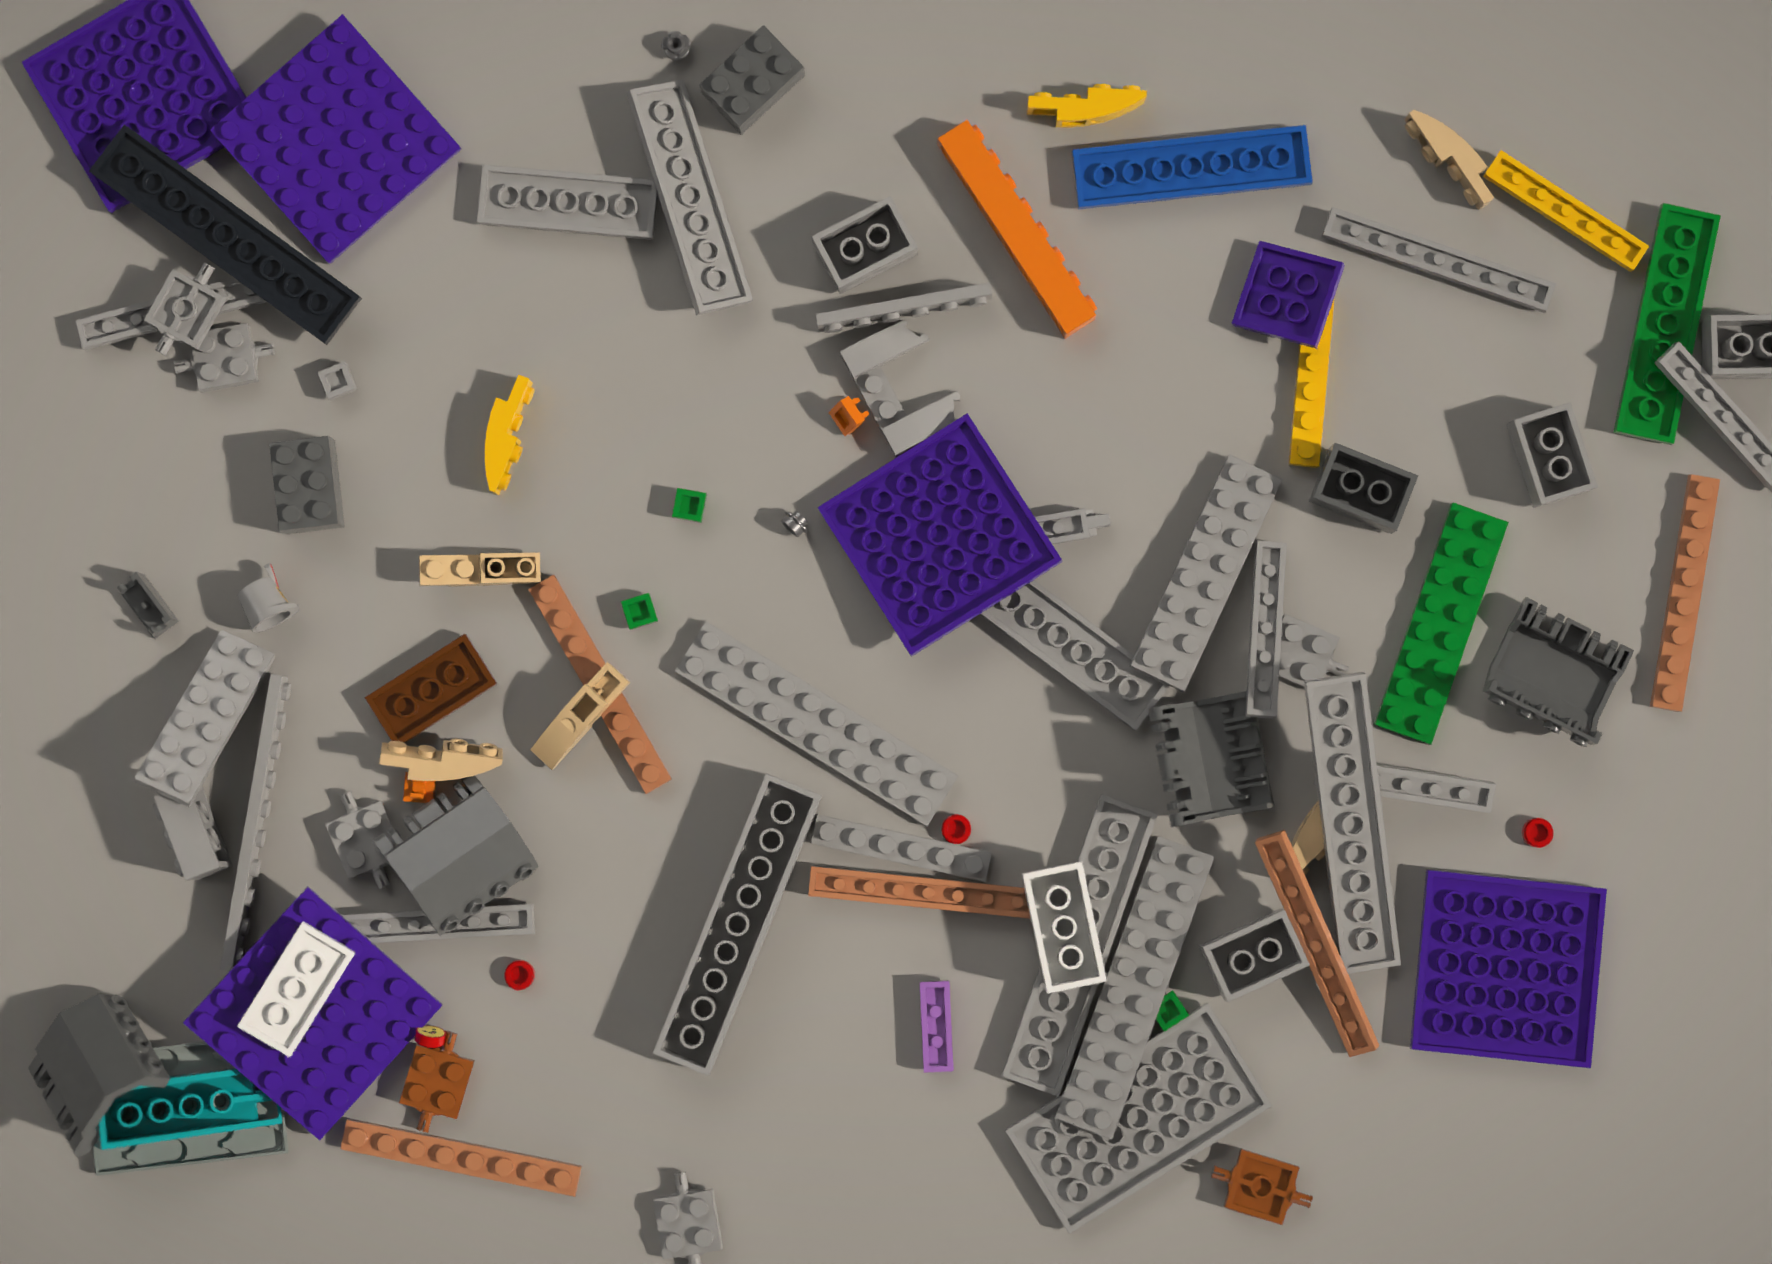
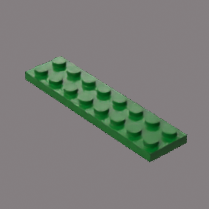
M1666 203L1660 205L1613 433L1667 445L1674 444L1684 396L1654 362L1675 342H1680L1691 355L1693 354L1721 215Z
M1454 502L1450 504L1374 722L1375 726L1432 745L1509 522Z

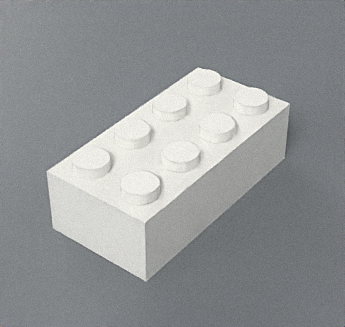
M1079 861L1021 873L1046 992L1052 993L1107 981L1082 862Z

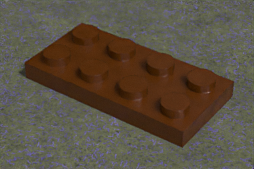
M463 634L364 698L391 741L406 743L498 683L467 634Z

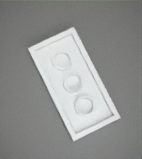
M303 921L237 1027L291 1057L351 961L355 951Z

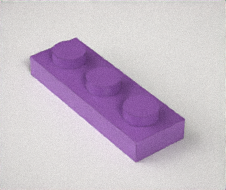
M949 980L919 982L924 1073L954 1071Z

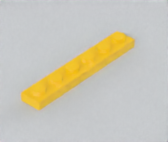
M1502 150L1498 152L1483 175L1484 178L1629 272L1636 268L1649 248V245Z
M1334 300L1317 349L1299 344L1288 465L1319 467Z

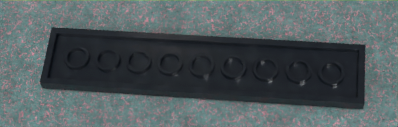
M125 124L89 170L95 177L325 345H328L362 300L354 291Z

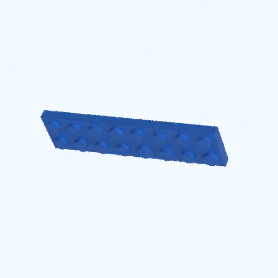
M1306 125L1072 150L1078 210L1308 186L1313 183Z

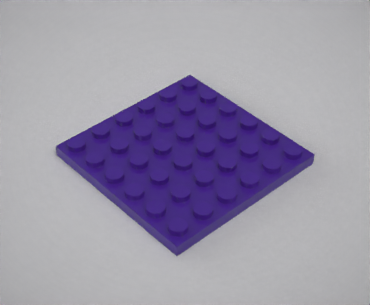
M127 0L21 62L110 213L127 205L130 201L91 174L89 170L124 124L187 170L224 148L223 144L210 129L247 98L190 0Z
M343 14L210 129L215 137L329 264L336 260L461 150L457 142Z
M968 413L817 507L911 657L1063 562Z
M1426 870L1410 1049L1591 1068L1607 889Z
M307 886L183 1023L318 1140H321L413 1039L416 1028H423L443 1005ZM304 921L355 951V954L291 1057L237 1026L299 926Z

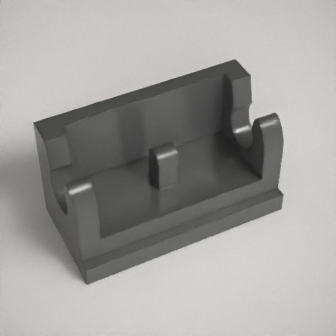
M135 572L129 576L131 581L125 585L120 584L117 589L153 638L156 639L179 622V620L145 574Z

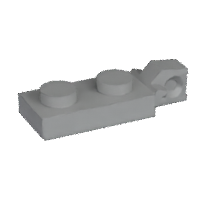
M1085 508L1035 517L1052 545L1097 536L1096 529L1111 525L1109 513L1093 515V509L1085 510Z

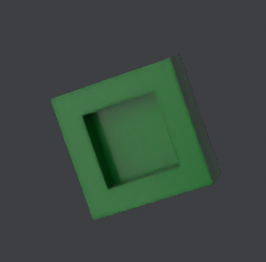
M677 488L672 518L702 523L707 493Z
M650 593L621 601L629 630L659 622Z
M1173 990L1164 995L1156 1017L1164 1032L1190 1016Z

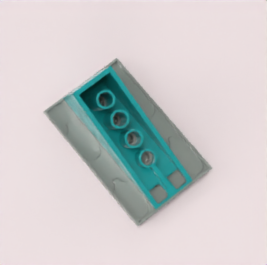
M204 1041L152 1047L170 1077L169 1082L165 1088L138 1086L116 1097L95 1127L99 1139L92 1147L96 1176L289 1153L284 1109Z

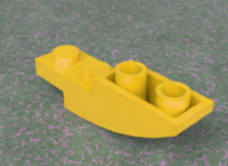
M1095 84L1093 87H1088L1086 99H1081V96L1078 94H1065L1062 98L1052 97V94L1047 92L1034 93V96H1028L1027 114L1056 116L1055 127L1089 126L1118 118L1144 104L1147 90H1140V87L1134 85H1126L1122 89H1111V86L1108 84Z
M519 374L508 401L496 397L486 431V477L489 490L496 495L500 494L501 489L504 491L507 489L512 476L509 474L512 463H517L522 454L523 447L520 446L521 441L517 437L512 436V433L519 430L523 421V415H520L524 404L529 405L535 391L532 388L533 382Z

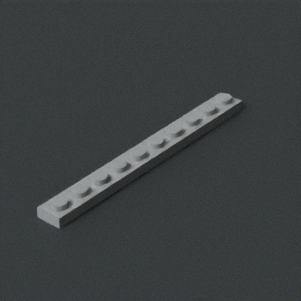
M270 674L220 970L230 971L246 954V949L242 948L244 936H248L251 927V919L247 918L249 906L252 907L256 898V889L252 888L254 877H258L261 868V860L257 859L259 847L263 848L266 839V830H262L264 818L269 817L271 810V801L268 800L269 788L273 789L276 781V771H273L274 759H278L280 756L281 742H278L279 730L284 729L286 722V713L283 712L284 701L289 700L291 693V683H288L289 677Z

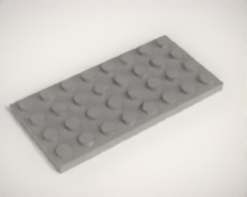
M1208 1003L1190 1013V1016L1167 1031H1161L1148 1040L1112 1140L1056 1119L1055 1117L1064 1093L1005 1129L1069 1234L1272 1107V1104Z

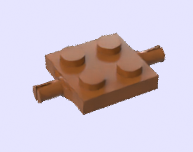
M445 1031V1042L441 1047L427 1048L417 1044L399 1103L414 1107L421 1112L418 1126L416 1127L419 1131L422 1130L424 1120H426L423 1132H429L433 1116L443 1115L453 1119L458 1118L475 1060L461 1057L453 1051L458 1034L453 1032L450 1043H448L451 1031Z
M1242 1148L1240 1149L1237 1162L1231 1171L1214 1165V1172L1211 1173V1178L1228 1182V1192L1224 1202L1225 1208L1283 1225L1286 1212L1292 1203L1310 1208L1311 1203L1304 1200L1312 1202L1313 1199L1312 1195L1296 1191L1295 1182L1299 1166Z

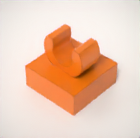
M847 396L828 412L844 436L854 432L869 415L868 410L860 413L856 407L861 401L859 398L851 400Z
M405 772L403 801L427 803L433 798L435 800L436 781L407 780L408 772Z

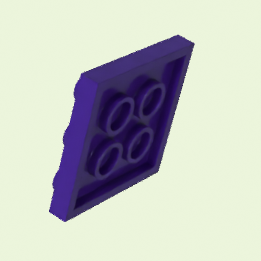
M1259 241L1232 320V325L1317 349L1345 267L1344 263Z

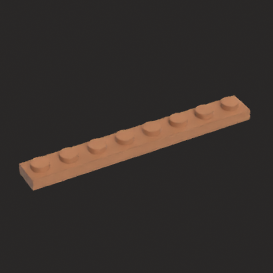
M1694 474L1688 475L1650 701V707L1675 712H1682L1720 479Z
M552 575L528 590L584 686L588 684L606 663L555 575ZM622 692L601 714V717L645 794H648L669 782L672 778Z
M1285 830L1258 838L1255 841L1256 847L1308 959L1309 967L1349 1057L1377 1050L1379 1047L1377 1038Z
M811 866L808 896L1031 919L1023 887Z
M354 1119L346 1120L340 1148L341 1150L573 1197L577 1193L582 1168L581 1165Z

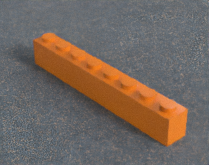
M965 120L937 139V146L1066 339L1095 320L1096 314L1094 311L1097 310V307L1089 295L1084 297L1078 288L1081 283L1072 270L1068 272L1062 264L1065 259L1056 246L1052 248L1046 238L1049 235L1041 222L1035 223L1030 213L1033 211L1024 197L1019 199L1014 191L1017 188L1016 184L1008 173L1004 175L998 167L1001 163L993 149L987 150L982 143L984 136L976 124L971 126L969 121Z

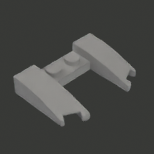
M906 320L883 329L840 351V356L895 458L957 420L954 419V401H960V395L956 391L906 415L881 366L930 341L925 333H922L919 337L905 327L908 324Z

